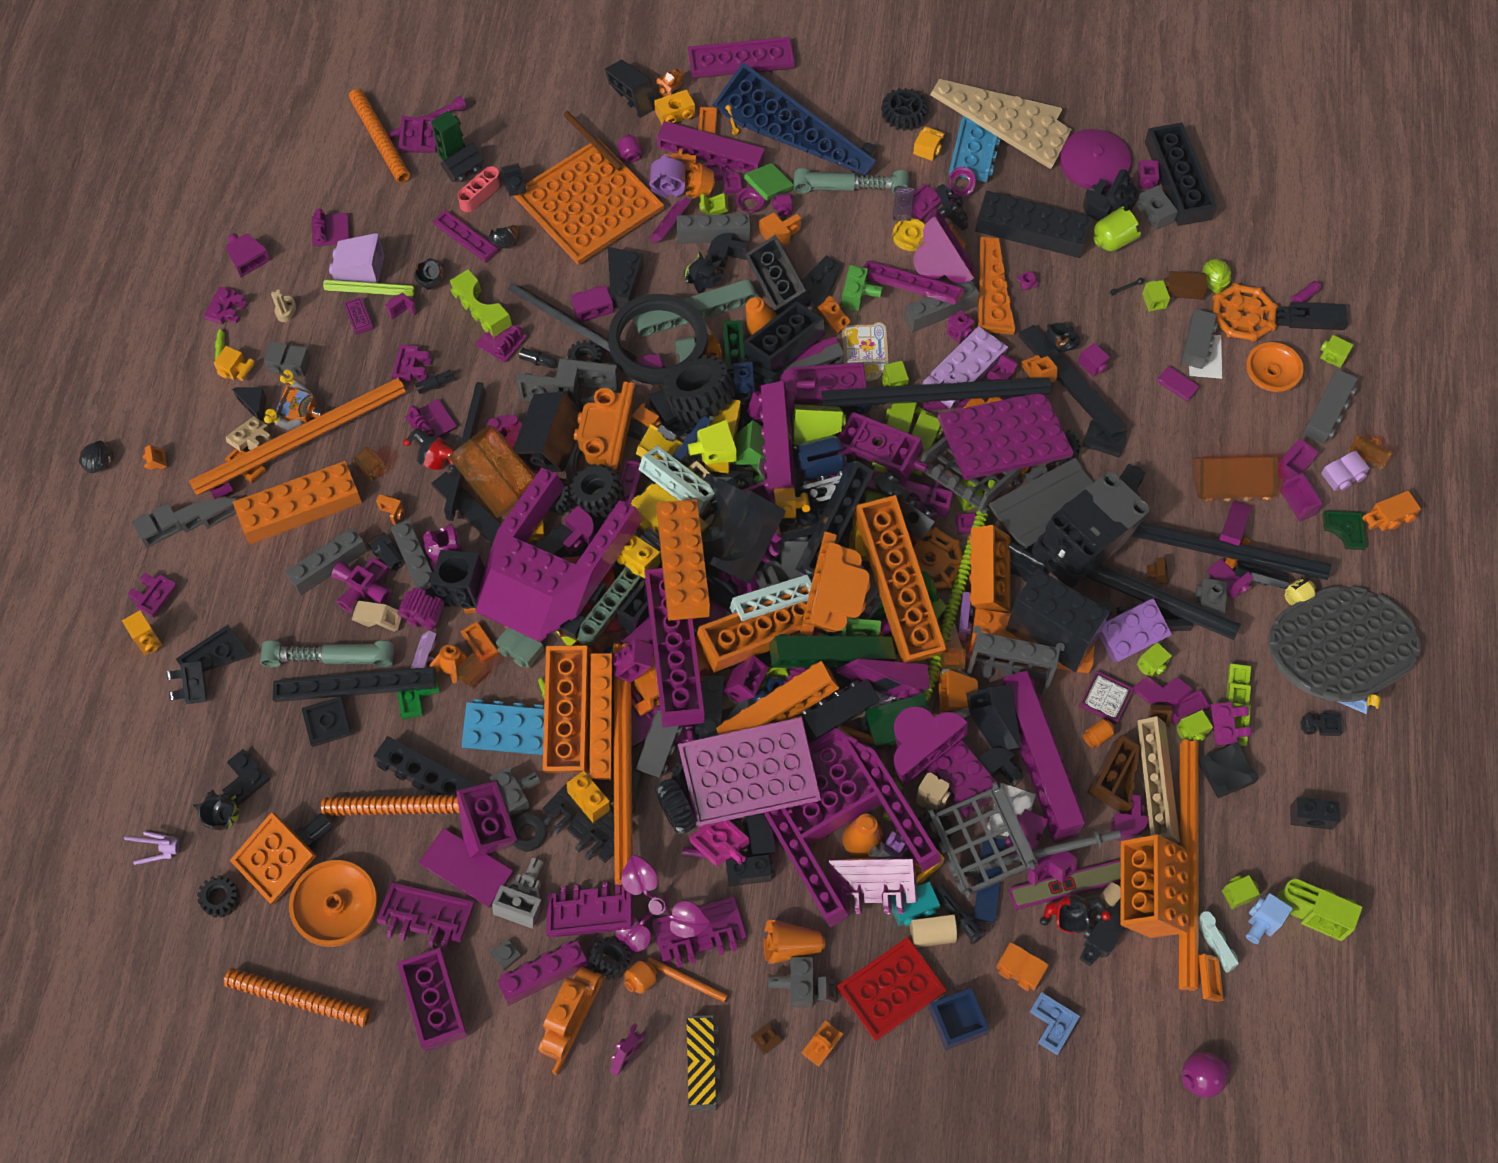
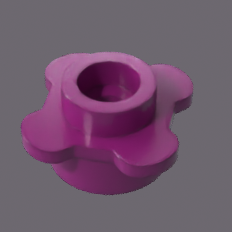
M1027 271L1017 277V281L1021 283V289L1023 290L1038 286L1036 276L1032 272Z

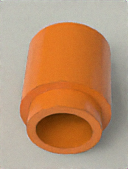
M1101 719L1085 731L1083 738L1089 747H1099L1114 736L1115 728L1109 720Z

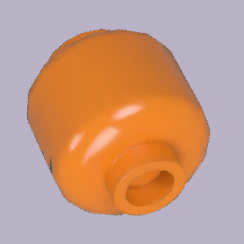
M637 961L625 971L624 977L626 981L624 984L630 992L635 991L638 994H643L656 983L657 971L650 962Z

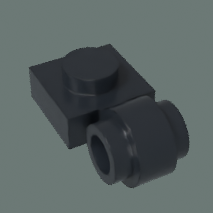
M1320 713L1318 719H1315L1313 715H1305L1300 721L1301 730L1307 735L1315 734L1317 729H1319L1320 736H1341L1343 734L1340 714Z

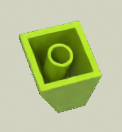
M794 404L792 418L793 444L841 432L842 426H845L846 415L838 406Z

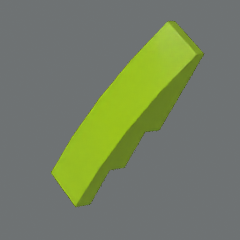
M1229 664L1226 703L1232 702L1233 708L1248 707V716L1234 717L1235 729L1249 727L1251 705H1249L1251 666ZM1248 737L1237 738L1240 746H1247Z

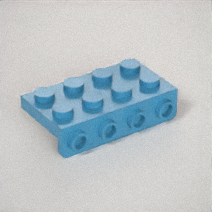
M962 116L948 175L955 168L967 167L972 170L976 180L987 182L988 175L992 176L994 165H991V162L996 160L997 151H994V149L999 147L1000 138L967 117Z
M473 699L472 703L466 702L461 748L543 755L544 705H534V708H526V704L513 703V706H505V702L493 701V705L485 704V700Z

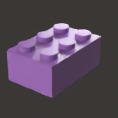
M1152 598L1106 620L1099 637L1112 662H1119L1172 634L1155 600Z

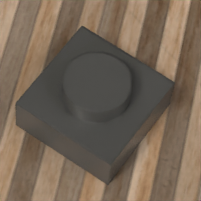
M508 939L490 952L504 971L521 958V954Z

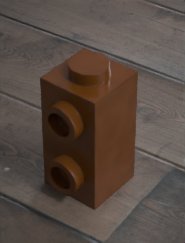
M1169 271L1168 277L1164 278V283L1170 297L1203 300L1207 290V274Z

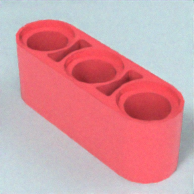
M487 167L458 192L457 196L462 211H473L500 188L501 181L497 168Z

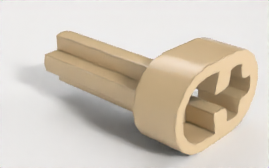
M280 290L272 291L271 296L276 306L274 312L280 322H288L292 319L297 308L294 299L291 296H283Z

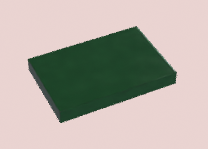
M925 693L865 710L876 749L896 744L894 723L899 713L910 707H921L930 712Z

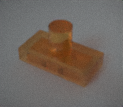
M1359 434L1348 450L1350 453L1356 451L1363 460L1382 470L1393 453L1381 446L1382 440L1380 438L1372 437L1371 440H1368Z

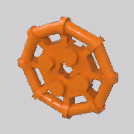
M1233 283L1229 288L1213 296L1212 313L1216 314L1215 322H1218V326L1226 333V337L1256 342L1258 338L1276 329L1275 321L1278 305L1272 302L1262 291L1261 287L1255 288ZM1241 293L1252 294L1253 296H1242ZM1233 294L1231 300L1228 301L1227 299H1225L1226 297ZM1261 301H1262L1266 306L1262 307V306H1261ZM1221 306L1225 307V313L1220 312ZM1240 311L1247 312L1246 316H1244L1243 313ZM1263 314H1268V321L1263 319ZM1224 320L1227 322L1229 320L1231 325L1229 326ZM1256 326H1257V327H1258V326L1262 327L1261 329H1259V330H1257V331H1254V329H1253V328L1256 327Z
M935 526L925 534L924 537L932 536L931 539L925 542L923 540L920 541L908 532L911 542L915 544L913 549L920 571H927L932 580L940 577L942 581L934 582L937 590L951 589L957 579L956 575L959 574V566L962 564L961 560L963 559L959 539L955 540ZM939 538L940 540H942V541H944L945 543H947V545L942 544L941 542L937 541L936 539ZM949 551H954L956 560L949 557ZM933 556L934 562H927L924 557ZM950 566L953 567L954 570L948 577L945 572Z

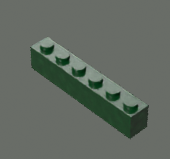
M779 634L769 644L773 668H810L820 661L828 668H839L857 659L890 662L896 660L892 637H884L883 635L865 637V635L846 636L843 634L836 636H826L825 634L817 636H807L806 634L788 636L787 634Z

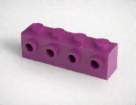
M569 941L555 952L549 951L544 953L541 959L535 962L528 961L521 965V969L515 972L508 971L502 974L497 982L508 1006L576 973L581 966L584 968L588 967L587 960L578 941L574 943Z

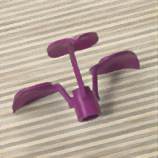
M636 855L630 856L622 872V885L626 891L633 895H639L644 892L646 896L651 897L652 899L648 904L650 912L640 922L633 916V929L616 931V942L619 943L620 940L624 942L622 946L627 945V951L630 952L644 950L651 941V932L643 924L653 914L660 915L665 910L668 917L672 919L670 923L671 931L679 937H693L709 926L711 921L695 903L690 901L677 903L673 907L671 914L669 900L665 895H656V893L648 892L655 889L658 885V876L654 868L643 858Z

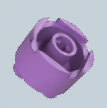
M663 155L661 159L654 161L651 165L649 182L651 191L665 198H668V195H674V197L681 195L685 190L686 164L672 159L668 155Z

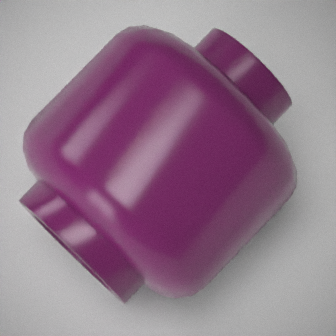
M624 135L617 144L621 158L627 162H635L642 155V147L639 138L636 136Z

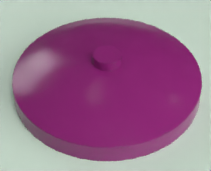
M1087 129L1074 133L1065 141L1060 152L1059 162L1065 176L1074 184L1086 189H1092L1094 184L1097 185L1099 180L1103 179L1107 181L1105 189H1109L1119 170L1126 169L1129 172L1131 155L1126 144L1116 135L1104 130Z

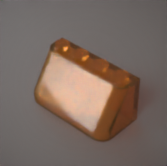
M491 425L483 428L448 456L497 518L516 505L535 478L499 431Z
M1278 457L1192 458L1197 498H1200L1201 502H1213V498H1221V501H1233V498H1240V501H1252V497H1259V500H1271V497H1278Z

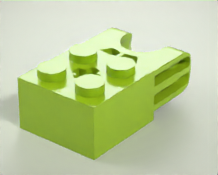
M1298 879L1289 881L1285 889L1279 891L1276 895L1278 899L1292 907L1289 914L1302 919L1301 924L1339 941H1343L1355 930L1362 910V906L1357 905L1352 899H1343L1336 896L1331 890L1320 889Z

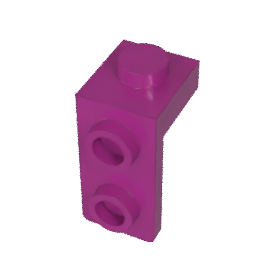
M1219 559L1207 569V573L1214 580L1227 582V593L1233 599L1241 593L1245 594L1252 587L1250 584L1254 577L1249 572L1241 578L1235 576V572L1222 559Z

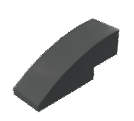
M222 498L199 502L174 512L185 533L202 524L205 525L206 529H209L236 514L233 501H236V498Z

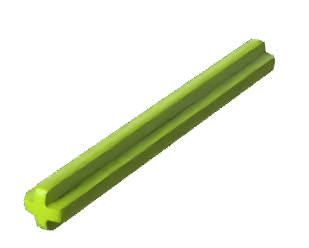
M324 280L323 282L324 290L387 295H399L403 292L406 296H414L415 293L413 285Z

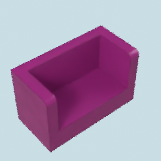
M1300 438L1279 460L1273 473L1284 481L1301 474L1314 461L1318 451Z
M1303 473L1286 479L1280 489L1299 522L1317 515L1323 505Z

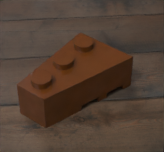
M1123 735L1116 739L1087 793L1121 814L1131 810L1140 746Z

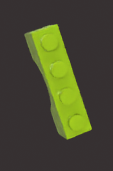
M468 269L450 280L452 286L450 290L456 299L459 297L463 307L471 311L475 321L479 320L481 322V326L486 333L490 332L493 337H496L512 326L509 314L499 303L487 305L477 301L482 291L478 279Z

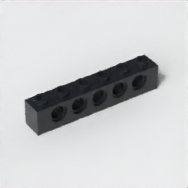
M389 736L385 738L374 754L377 767L386 772L387 770L392 771L399 780L405 781L406 779L412 782L411 785L420 791L424 789L430 792V796L436 795L438 797V795H443L444 797L445 795H456L457 797L456 792L458 790L478 786ZM397 758H403L401 763H394ZM414 768H421L418 773H411ZM432 777H438L435 783H429ZM449 787H456L454 792H446Z

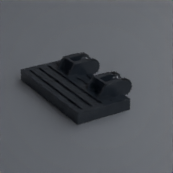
M566 783L543 807V811L548 814L544 823L548 826L562 814L565 817L555 826L554 832L559 834L572 822L567 831L579 841L575 850L581 852L593 840L595 845L586 853L585 858L589 861L603 849L598 858L606 863L614 855V813L609 811L592 823L567 793Z

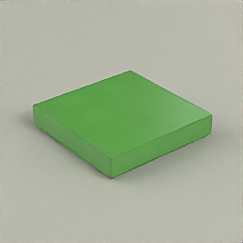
M772 163L747 172L744 176L748 183L766 201L774 198L777 194L789 192L794 187Z

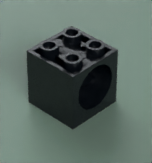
M440 550L430 585L435 595L445 602V607L476 608L484 570L479 553Z

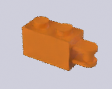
M1406 491L1376 503L1370 513L1364 515L1362 519L1367 521L1370 530L1377 527L1382 532L1388 529L1394 530L1402 523L1406 522L1409 524L1416 520V515L1420 512L1421 508L1411 493Z

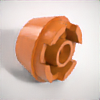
M691 163L690 168L692 170L689 174H686L685 189H688L686 195L691 196L693 199L700 198L702 194H705L706 197L709 196L715 185L713 170L701 163Z

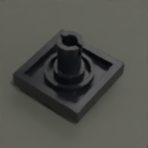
M1126 169L1119 170L1110 190H1105L1102 195L1108 197L1114 211L1124 206L1125 211L1130 210L1132 212L1139 197L1138 190H1136L1132 178Z
M944 184L939 185L937 189L943 207L939 208V211L944 218L948 217L962 231L968 228L966 221L968 216L962 208L964 205L963 200L959 195L956 196L951 188Z

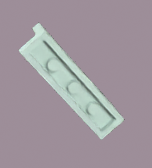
M658 445L642 457L639 470L679 501L697 499L699 515L704 512L707 502L715 497L708 483ZM655 454H658L663 458V460H657L653 456ZM668 466L677 468L678 472L670 470ZM684 478H690L693 483H687ZM699 489L705 490L709 494L704 496L699 492Z
M804 575L743 594L732 599L730 609L733 614L738 613L741 621L808 601L809 594L803 595L796 591L807 587L810 593L812 583L808 575ZM784 594L792 595L791 599L787 601L778 597ZM773 601L771 606L761 605L763 602ZM754 607V610L752 612L745 614L743 611L747 608Z

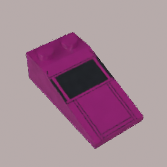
M857 659L836 669L837 674L853 681L859 679L862 682L868 679L875 691L889 697H897L898 700L920 695L923 691L930 689L928 665Z

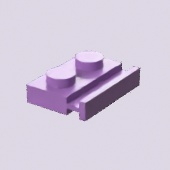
M963 592L958 632L960 641H966L967 634H971L972 622H968L969 616H973L974 606L970 604V592Z

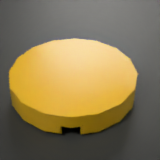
M914 218L898 221L892 233L894 243L903 250L916 251L917 244L923 237L925 224Z

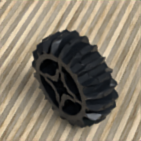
M898 87L897 91L892 89L891 93H887L882 101V118L885 119V123H889L890 127L895 126L896 130L902 128L904 132L906 128L910 131L913 127L917 129L927 118V100H925L924 95H920L919 91L914 92L913 88L907 90L905 87L904 90H901Z
M670 778L656 785V797L674 831L681 835L696 827L695 816L677 782Z

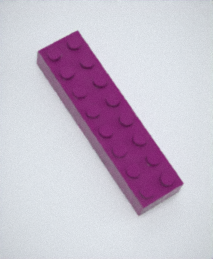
M663 569L645 570V585L662 728L704 723V706L692 618L668 620Z
M1027 671L1005 676L1001 686L1011 685L1018 730L1021 737L1019 751L1044 818L1048 819L1047 826L1053 843L1078 837L1086 821L1085 814L1078 807L1077 793L1075 790H1072L1069 772L1065 771L1062 765L1064 763L1063 756L1056 749V738L1054 733H1050L1048 728L1049 720L1047 715L1042 712L1040 696H1036L1034 691V680L1032 677H1029Z

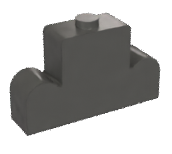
M812 535L792 539L788 542H780V554L777 555V558L770 554L771 561L764 563L761 560L756 571H762L766 584L771 583L766 573V568L769 566L773 567L780 583L802 576L795 568Z

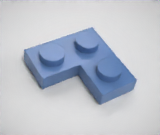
M1041 992L1030 1010L1031 1014L1048 1024L1038 1044L1058 1055L1080 1016Z

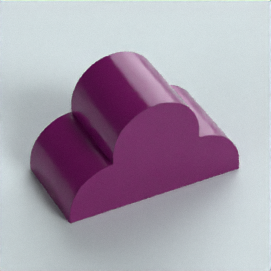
M936 207L928 214L923 229V237L917 244L914 255L915 269L921 276L930 279L946 275L950 280L957 283L968 282L974 279L975 267L943 215Z
M910 707L899 713L894 723L895 740L898 747L894 755V765L900 784L904 787L968 734L967 721L960 715L951 712L941 713L934 717L928 710L921 707Z

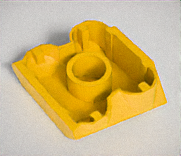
M651 423L641 443L638 445L636 454L641 456L642 460L646 453L658 445L672 456L684 440L680 438L674 442L666 440L657 431L659 426ZM655 454L653 456L657 460H663V458L658 454Z

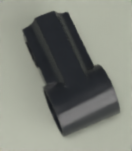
M385 532L367 543L373 554L379 557L388 566L390 571H397L405 563Z
M320 813L304 828L299 827L294 832L313 850L317 845V841L334 826L324 814Z

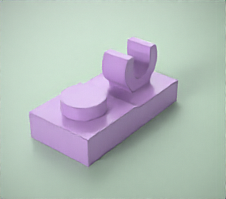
M429 630L421 636L411 669L428 668L427 662L431 664L435 659L428 657V654L435 648L436 641L434 639L436 633Z

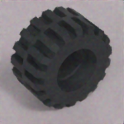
M592 464L591 467L587 466L584 467L585 470H580L578 476H574V483L570 485L572 489L570 493L577 506L586 511L591 517L599 518L601 515L606 517L608 513L611 514L619 500L623 501V495H625L624 487L611 467H605L604 464H599V466ZM603 487L600 492L592 494L595 490Z

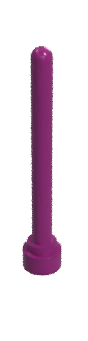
M460 95L454 98L452 104L426 116L437 118L448 110L449 112L454 110L462 111L467 109V106ZM400 127L388 133L390 139L400 135Z

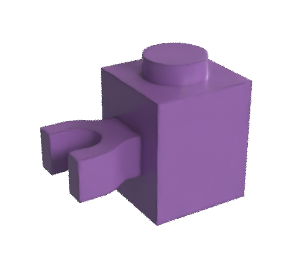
M892 831L885 842L886 849L898 858H904L909 848L901 835Z

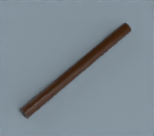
M569 111L564 113V117L618 171L623 169V165Z

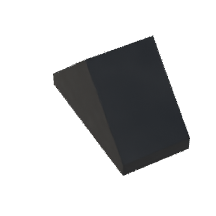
M256 387L233 388L236 399L253 416L263 421L266 396L263 389Z

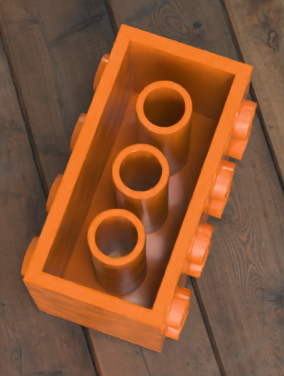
M1158 834L1121 841V926L1149 938L1188 933V854L1186 848Z

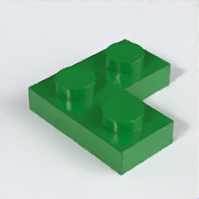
M437 674L436 689L397 692L402 720L423 716L420 697L440 693Z

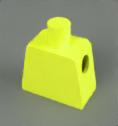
M727 420L698 430L697 442L688 444L690 456L701 454L706 464L736 461V447Z

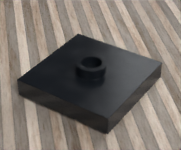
M342 696L301 708L312 747L352 735Z

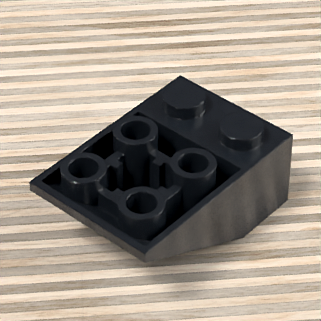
M1011 685L990 687L966 693L969 713L992 749L1004 748L1008 750L1021 747V737L1018 730Z

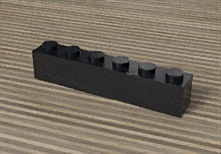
M859 461L847 464L795 568L797 571L813 579L824 532L837 535L835 544H838L874 472L872 469Z

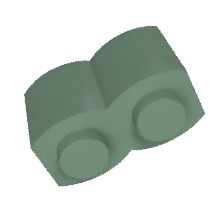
M508 627L496 641L497 650L505 657L509 655L514 658L513 661L520 667L530 668L544 651L541 642H537Z

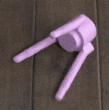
M144 831V835L153 838L124 837L125 840L159 844V852H163L161 855L135 860L133 862L134 865L160 859H172V854H178L180 841L175 836Z

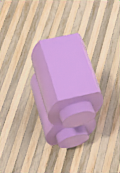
M1353 451L1324 467L1321 475L1334 491L1340 489L1344 491L1353 482L1364 480L1370 468L1360 455Z

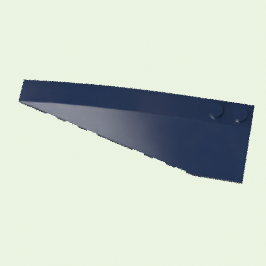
M744 62L712 104L713 107L718 108V111L729 119L732 118L737 125L743 128L745 127L748 130L866 176L877 162ZM726 105H730L732 107L731 112L733 116H731L728 113V110L725 109Z

